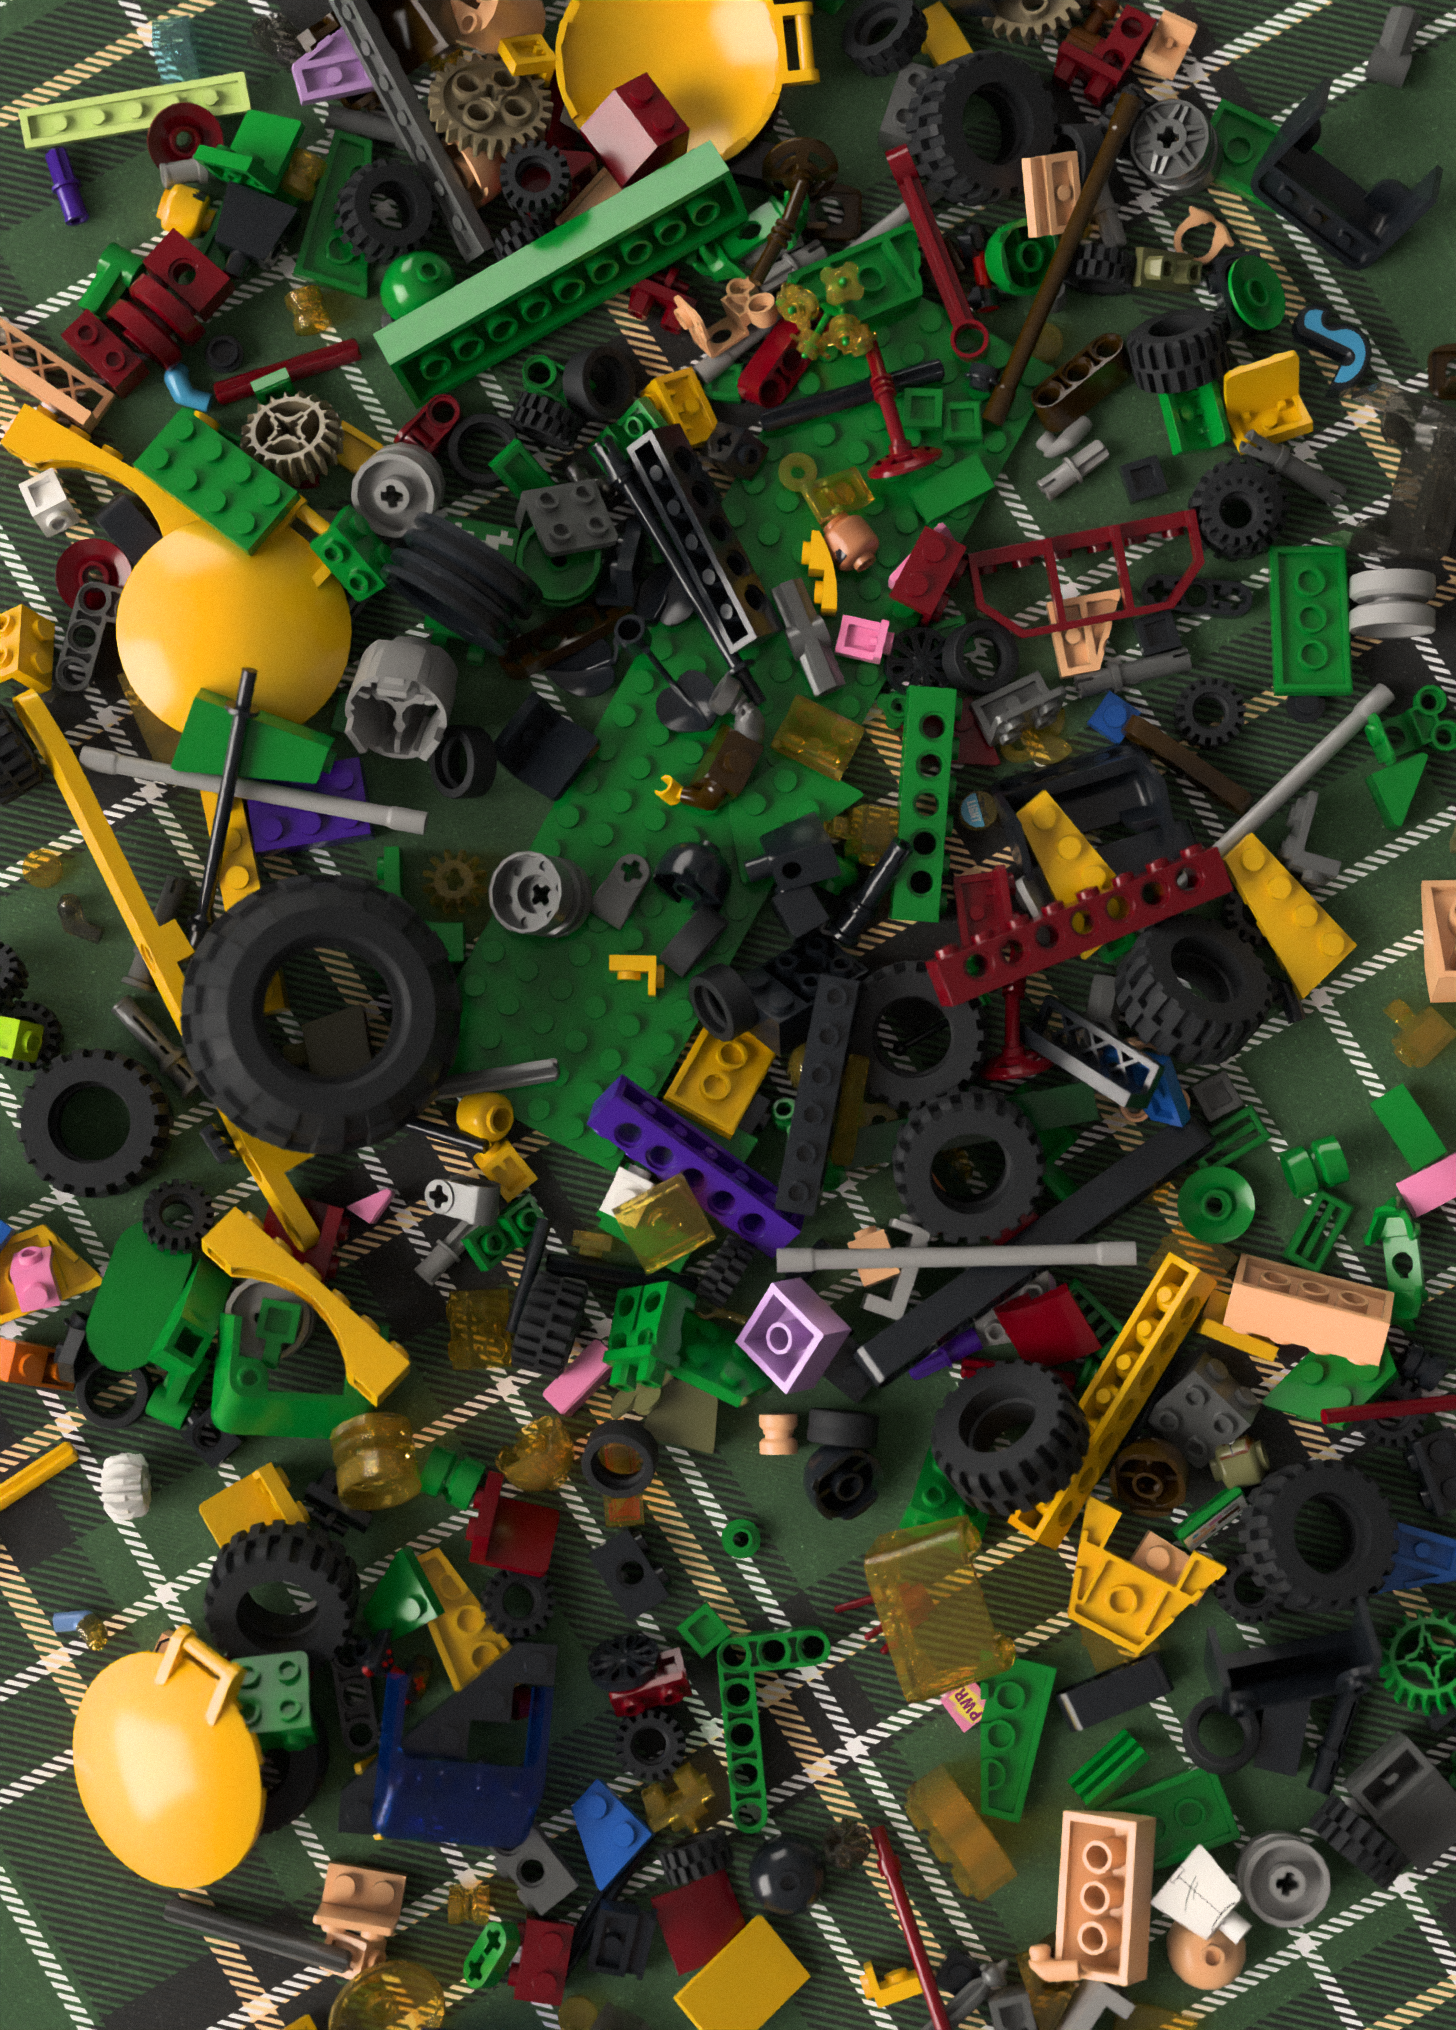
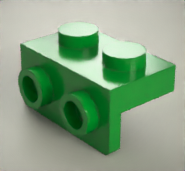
M1217 379L1189 391L1158 394L1173 456L1210 452L1231 440L1229 422L1226 418Z
M350 504L337 513L327 531L314 538L310 543V548L357 602L363 601L387 585L379 572L384 564L394 565L390 557L393 551L388 545L383 544L370 528L368 521L358 514Z

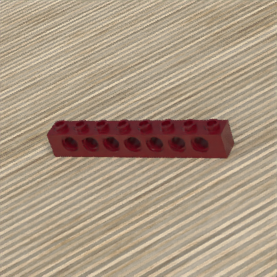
M1202 843L1188 846L1179 850L1181 857L1169 862L1167 857L1159 858L1145 864L1147 871L1134 876L1132 871L1122 873L1110 879L1112 885L1101 890H1099L1098 885L1088 887L1075 893L1077 897L1075 901L1065 905L1063 900L1051 902L1040 907L1042 914L1029 919L1027 914L1020 915L1006 921L1007 928L997 933H993L992 928L971 935L972 943L958 948L957 943H953L935 950L936 958L926 961L925 965L941 1006H956L1233 891L1218 847L1203 848ZM1180 870H1183L1188 877L1185 889H1181L1177 882ZM1146 884L1152 887L1154 893L1153 899L1149 904L1145 902L1142 895ZM1112 898L1119 905V912L1115 918L1109 915L1107 909L1108 903ZM1077 912L1084 918V927L1079 933L1072 924L1073 917ZM1042 926L1048 930L1050 935L1049 942L1045 947H1042L1037 940V933ZM1006 941L1011 942L1015 950L1014 957L1009 962L1002 956V947ZM972 955L979 961V971L973 977L966 969L967 960Z

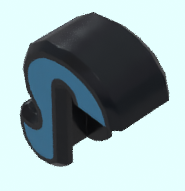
M1319 304L1308 305L1299 312L1291 327L1292 337L1295 342L1340 363L1324 396L1338 399L1350 394L1368 371L1372 356L1368 336L1357 326L1348 323L1329 325L1328 320L1332 316V311L1329 308Z

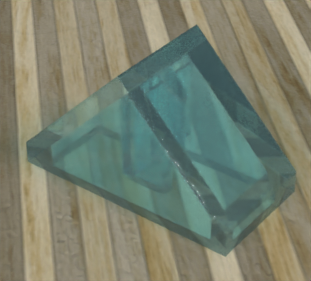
M190 15L152 21V46L162 85L201 79Z

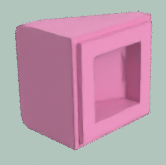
M386 1188L346 1208L369 1224H376L395 1197V1191Z

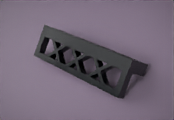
M1053 995L1045 996L1034 1023L1020 1022L1021 1042L1122 1107L1148 1108L1166 1068L1165 1065ZM1054 1009L1060 1012L1064 1029L1056 1032L1046 1027ZM1083 1028L1088 1030L1092 1044L1091 1047L1086 1049L1079 1048L1075 1031ZM1114 1046L1117 1049L1120 1064L1114 1067L1107 1065L1103 1049ZM1139 1064L1150 1069L1143 1087L1135 1083L1132 1067Z

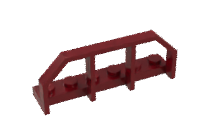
M1195 509L963 555V558L969 561L965 570L969 572L975 608L1021 639L1172 609L1176 606L1205 563ZM1187 526L1193 557L1192 563L1165 602L1134 607L1122 539H1124V545L1129 546L1147 542L1146 534L1161 531L1162 539L1184 535V527ZM1112 541L1124 610L1066 621L1055 560L1072 557L1071 549L1085 546L1087 554L1109 550V542ZM1044 555L1056 623L1024 630L984 603L979 575L997 572L996 564L1010 561L1012 569L1034 565V557Z

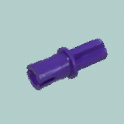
M63 147L50 149L45 154V158L54 183L51 189L53 194L58 195L65 223L68 226L82 224L90 218L80 192L82 183L75 177L67 150Z
M970 1327L908 1372L913 1380H919L946 1366L949 1369L953 1368L952 1363L978 1350H982L983 1346L974 1328Z

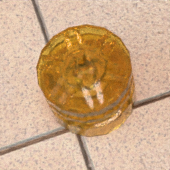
M390 1412L368 1413L348 1419L332 1430L330 1443L333 1449V1461L338 1468L335 1476L338 1495L342 1505L350 1509L362 1511L382 1510L405 1503L419 1493L422 1483L418 1461L413 1455L416 1448L412 1438V1425L408 1418L401 1414Z

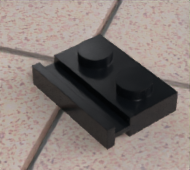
M601 1899L587 1958L586 1970L625 1977V1974L637 1975L636 1980H642L657 1921L658 1909L652 1908L651 1912L640 1910L639 1905Z

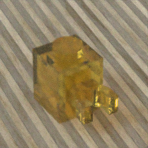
M863 804L847 810V818L834 817L833 821H824V829L829 838L846 839L845 856L859 857V863L863 865H876L892 838L898 837L899 809Z
M1398 998L1397 1000L1394 999L1383 1010L1391 1020L1402 1028L1390 1042L1396 1047L1394 1050L1395 1055L1408 1067L1412 1065L1416 1068L1425 1067L1456 1036V1030L1431 1006L1421 1009L1415 1015Z

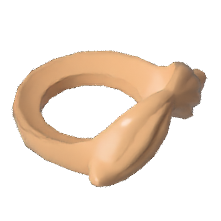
M1189 206V216L1178 226L1174 233L1173 246L1175 252L1185 253L1181 245L1184 233L1189 228L1199 226L1202 223H1214L1217 227L1214 231L1212 246L1209 252L1203 257L1193 258L1195 261H1201L1203 266L1210 264L1224 247H1233L1234 242L1231 240L1227 227L1217 221L1211 212Z

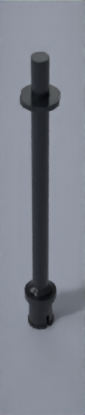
M607 436L602 439L610 452L608 455L598 441L591 447V450L595 453L606 471L608 484L610 487L615 486V488L621 489L729 666L730 670L726 674L741 682V688L754 706L759 707L764 704L767 699L749 671L756 664L755 660L747 659L743 661L739 653L730 654L687 567L634 482L636 468L632 463H627L613 436Z
M250 667L242 668L236 700H229L225 703V709L233 715L198 907L195 913L188 916L186 923L189 929L188 941L195 952L207 931L217 921L212 915L248 720L260 715L259 706L252 703L258 671Z

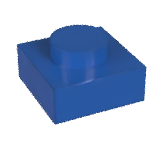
M1109 691L1087 722V725L1114 744H1120L1125 737L1121 733L1122 728L1132 714L1139 716L1141 712Z

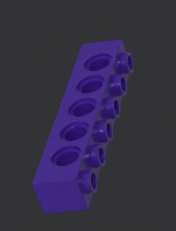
M621 1074L594 1102L587 1125L593 1128L600 1137L611 1141L622 1149L630 1159L644 1165L655 1173L662 1182L670 1184L684 1194L692 1204L706 1210L717 1218L721 1225L732 1229L747 1240L750 1245L757 1248L756 1250H761L767 1256L773 1258L777 1255L776 1248H784L801 1232L805 1215L774 1209L778 1188L625 1075Z

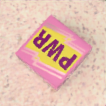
M971 1676L939 1699L964 1733L981 1720L986 1699H980V1688Z

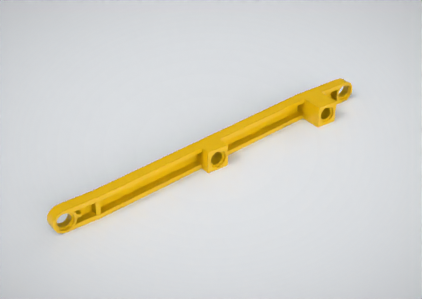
M31 688L12 698L14 709L50 768L181 1035V1001L185 978L179 965L188 961L195 951L175 919L159 927L72 748L40 696ZM217 1108L239 1155L294 1245L304 1253L318 1245L320 1232L285 1173L307 1161L315 1154L280 1149L252 1137L231 1123Z

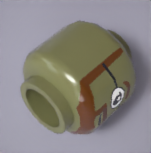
M1248 1434L1238 1436L1231 1443L1216 1446L1215 1458L1209 1460L1215 1481L1223 1480L1228 1489L1234 1486H1239L1242 1489L1259 1484L1265 1477V1471L1271 1469L1263 1442L1261 1440L1255 1441Z

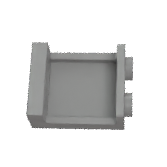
M901 1214L899 1220L894 1218L889 1220L888 1227L908 1234L905 1248L927 1246L930 1234L924 1230L921 1222L915 1223L906 1214ZM919 1267L901 1268L900 1275L893 1280L887 1300L864 1293L860 1308L899 1320L903 1317Z
M1084 1978L1049 2030H1090L1106 2006L1127 2020L1135 2005L1126 1989L1121 1985Z

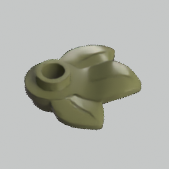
M667 1370L665 1371L663 1385L674 1378V1376L667 1373ZM637 1383L636 1391L623 1392L620 1390L614 1396L611 1403L610 1413L612 1418L617 1420L632 1409L642 1416L651 1414L662 1402L663 1388H647Z

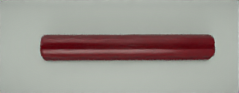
M351 338L216 382L214 384L215 395L220 404L230 403L254 395L255 393L250 382L286 367L292 382L358 361L362 358V354L356 339Z

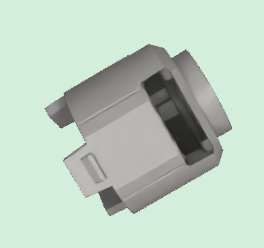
M412 636L399 637L392 641L378 639L365 650L345 705V715L347 717L345 733L359 754L366 752L369 748L374 752L392 758L407 759L418 756L426 761L444 738L443 733L447 727L456 698L455 685L459 673L452 658L440 646H434L422 638ZM436 704L438 709L431 718L428 717L427 714Z

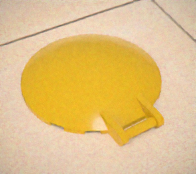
M571 0L563 19L560 21L555 48V58L557 59L555 61L556 75L563 102L570 117L580 130L582 125L615 88L647 72L690 129L687 153L711 140L724 162L740 153L761 132L777 105L782 88L820 82L819 69H815L810 16L814 15L812 2L804 1L774 5L773 0ZM795 19L800 70L788 71L783 20Z
M300 495L301 499L252 557L203 520H198L174 530L155 543L143 555L127 579L121 594L116 619V640L120 660L128 681L140 700L156 717L178 732H183L194 697L201 688L236 700L243 667L254 668L258 671L252 703L259 706L260 710L300 725L305 724L324 707L338 687L347 666L351 646L350 609L341 582L310 548V543L290 527L297 517L319 535L327 531L331 525L307 505L308 500Z
M187 1624L181 1625L174 1632L166 1653L150 1652V1650L136 1652L120 1658L101 1671L93 1680L82 1699L73 1734V1763L78 1790L90 1821L104 1843L119 1860L138 1875L163 1886L184 1889L211 1884L236 1869L242 1863L259 1835L266 1805V1788H261L259 1766L264 1764L261 1748L255 1731L249 1733L239 1713L243 1707L237 1700L238 1693L246 1676V1669L237 1662L230 1663L196 1637V1631ZM189 1654H192L194 1657H196L198 1660H200L202 1663L208 1666L211 1670H213L215 1673L221 1676V1678H219L217 1675H215L213 1672H211L209 1669H207L205 1666H203L200 1662H198Z

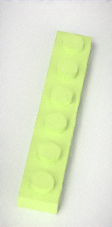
M243 71L18 110L25 149L29 151L149 130L153 119L161 110L179 102L198 104L211 112L215 118L245 114L249 109H252L246 74Z

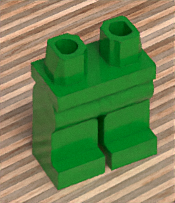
M670 1281L648 1284L645 1287L637 1286L618 1290L608 1340L609 1350L604 1351L602 1360L603 1363L613 1367L610 1386L623 1392L636 1391L637 1383L653 1389L663 1386L665 1371L678 1369L681 1357L676 1354L682 1345L680 1329L685 1311L694 1310L696 1294Z

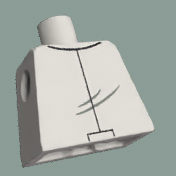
M1200 1844L1150 1902L1157 1910L1206 1941H1209L1219 1929L1237 1945L1252 1927L1234 1911L1244 1899L1243 1895Z

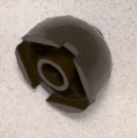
M1156 1437L1139 1438L1125 1445L1114 1460L1110 1470L1109 1485L1113 1496L1118 1501L1121 1497L1126 1503L1130 1504L1128 1510L1147 1517H1163L1171 1514L1175 1507L1181 1506L1185 1501L1189 1487L1190 1470L1184 1455L1175 1445Z

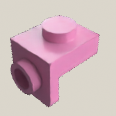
M843 614L834 655L880 665L882 654L890 656L895 633L887 631L890 621L882 619L881 623Z
M31 1246L13 1254L10 1275L22 1313L61 1305L62 1296L52 1265L54 1253L51 1246L42 1248Z

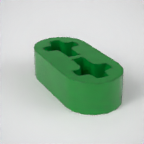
M493 1921L488 1923L483 1929L464 1962V1979L471 1988H492L502 1978L520 1946V1933L513 1922Z

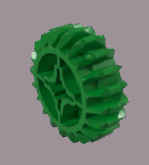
M1434 1608L1431 1611L1430 1618H1426L1423 1610L1418 1609L1416 1611L1418 1619L1412 1622L1409 1616L1403 1614L1401 1619L1404 1627L1401 1629L1397 1625L1391 1624L1389 1629L1394 1638L1382 1637L1381 1639L1382 1646L1387 1649L1381 1651V1662L1384 1665L1379 1670L1380 1677L1388 1678L1384 1683V1687L1387 1692L1396 1691L1394 1699L1398 1704L1408 1700L1407 1707L1411 1712H1415L1420 1704H1422L1423 1712L1426 1716L1431 1715L1433 1706H1438L1441 1715H1446L1448 1711L1446 1704L1452 1702L1456 1708V1678L1444 1686L1445 1675L1449 1671L1456 1669V1649H1452L1451 1646L1441 1647L1433 1642L1432 1635L1444 1636L1456 1643L1455 1614L1449 1612L1441 1620L1439 1609ZM1419 1639L1418 1649L1412 1654L1405 1655V1659L1401 1660L1407 1647ZM1428 1647H1430L1433 1656L1436 1658L1437 1666L1434 1667L1435 1677L1427 1665L1426 1659L1429 1657ZM1411 1674L1413 1678H1426L1429 1680L1432 1689L1416 1687L1406 1681L1403 1676Z

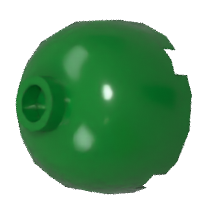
M1027 218L1014 219L998 227L987 242L984 253L985 268L989 278L1001 291L1010 295H1037L1059 244L1057 234L1029 238Z
M428 250L408 251V254L397 257L384 274L380 287L382 304L393 319L398 320L421 305L452 289L458 284L457 276L448 261L437 253Z

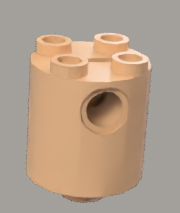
M450 0L462 36L459 40L465 41L473 49L486 56L488 53L492 54L496 61L501 59L497 51L500 38L532 34L543 35L546 11L542 0Z

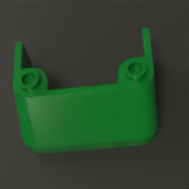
M220 1313L211 1405V1419L219 1430L229 1434L354 1440L365 1432L376 1406L347 1381V1375L344 1380L343 1395L267 1391L268 1371L266 1366L256 1358L239 1356L242 1316ZM376 1324L380 1329L378 1334L388 1342L389 1326Z

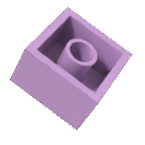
M801 1278L773 1282L735 1342L785 1394L812 1389L816 1386L852 1329Z

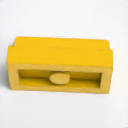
M1213 1290L1206 1301L1203 1316L1195 1332L1263 1360L1274 1362L1279 1347L1274 1346L1275 1342L1269 1337L1255 1333L1250 1335L1240 1334L1232 1330L1231 1327L1223 1325L1230 1295Z

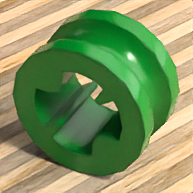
M1088 1355L1079 1372L1075 1387L1086 1386L1088 1388L1103 1361L1096 1363L1093 1360V1356Z

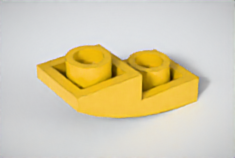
M937 1L922 10L927 18L926 22L929 24V30L926 32L927 38L921 46L922 54H929L935 68L952 59L973 53L960 28L941 1Z
M812 530L811 542L803 541L801 564L809 565V577L823 578V581L815 580L814 604H821L820 615L835 617L837 611V584L834 565L821 532Z

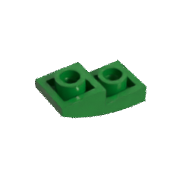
M644 396L637 399L617 422L608 425L588 446L587 450L606 473L597 456L591 450L595 443L599 441L608 455L610 452L602 439L607 436H613L627 463L630 464L632 459L626 447L649 430L668 426L669 424L649 398Z
M1403 1083L1369 1103L1372 1111L1391 1136L1394 1145L1415 1174L1448 1154L1437 1133Z
M528 1193L500 1210L496 1225L478 1226L462 1238L461 1241L481 1272L489 1271L514 1249L525 1247L531 1241L537 1217L546 1218L531 1194Z

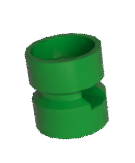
M1333 1134L1313 1140L1309 1149L1299 1145L1279 1152L1284 1177L1296 1199L1318 1192L1320 1184L1330 1188L1345 1183L1350 1179L1343 1151Z
M436 1443L422 1471L416 1490L434 1498L442 1494L445 1496L447 1504L466 1512L487 1465L468 1456L460 1460L458 1459L457 1451Z

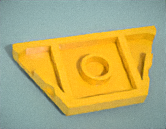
M46 1224L12 1236L0 1252V1325L38 1311L33 1310L22 1313L10 1275L13 1254L20 1252L24 1248L31 1246L39 1248L52 1247L54 1253L52 1265L62 1296L61 1302L100 1287L103 1276Z

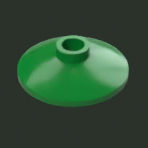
M1245 255L1237 259L1232 264L1228 277L1229 293L1235 309L1248 325L1257 330L1267 331L1275 328L1282 321L1286 307L1285 294L1279 277L1273 268L1260 257Z
M1210 1166L1194 1172L1185 1180L1178 1194L1177 1212L1183 1227L1194 1238L1205 1243L1223 1244L1237 1239L1248 1229L1255 1213V1198L1249 1183L1239 1173L1226 1167ZM1213 1197L1220 1201V1209L1214 1213L1207 1208L1208 1200Z

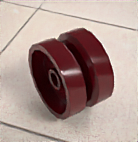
M143 273L129 287L131 297L143 310L141 311L127 300L119 299L106 315L137 350L163 369L171 372L183 359V354L170 335L186 346H194L206 333V330L173 295Z

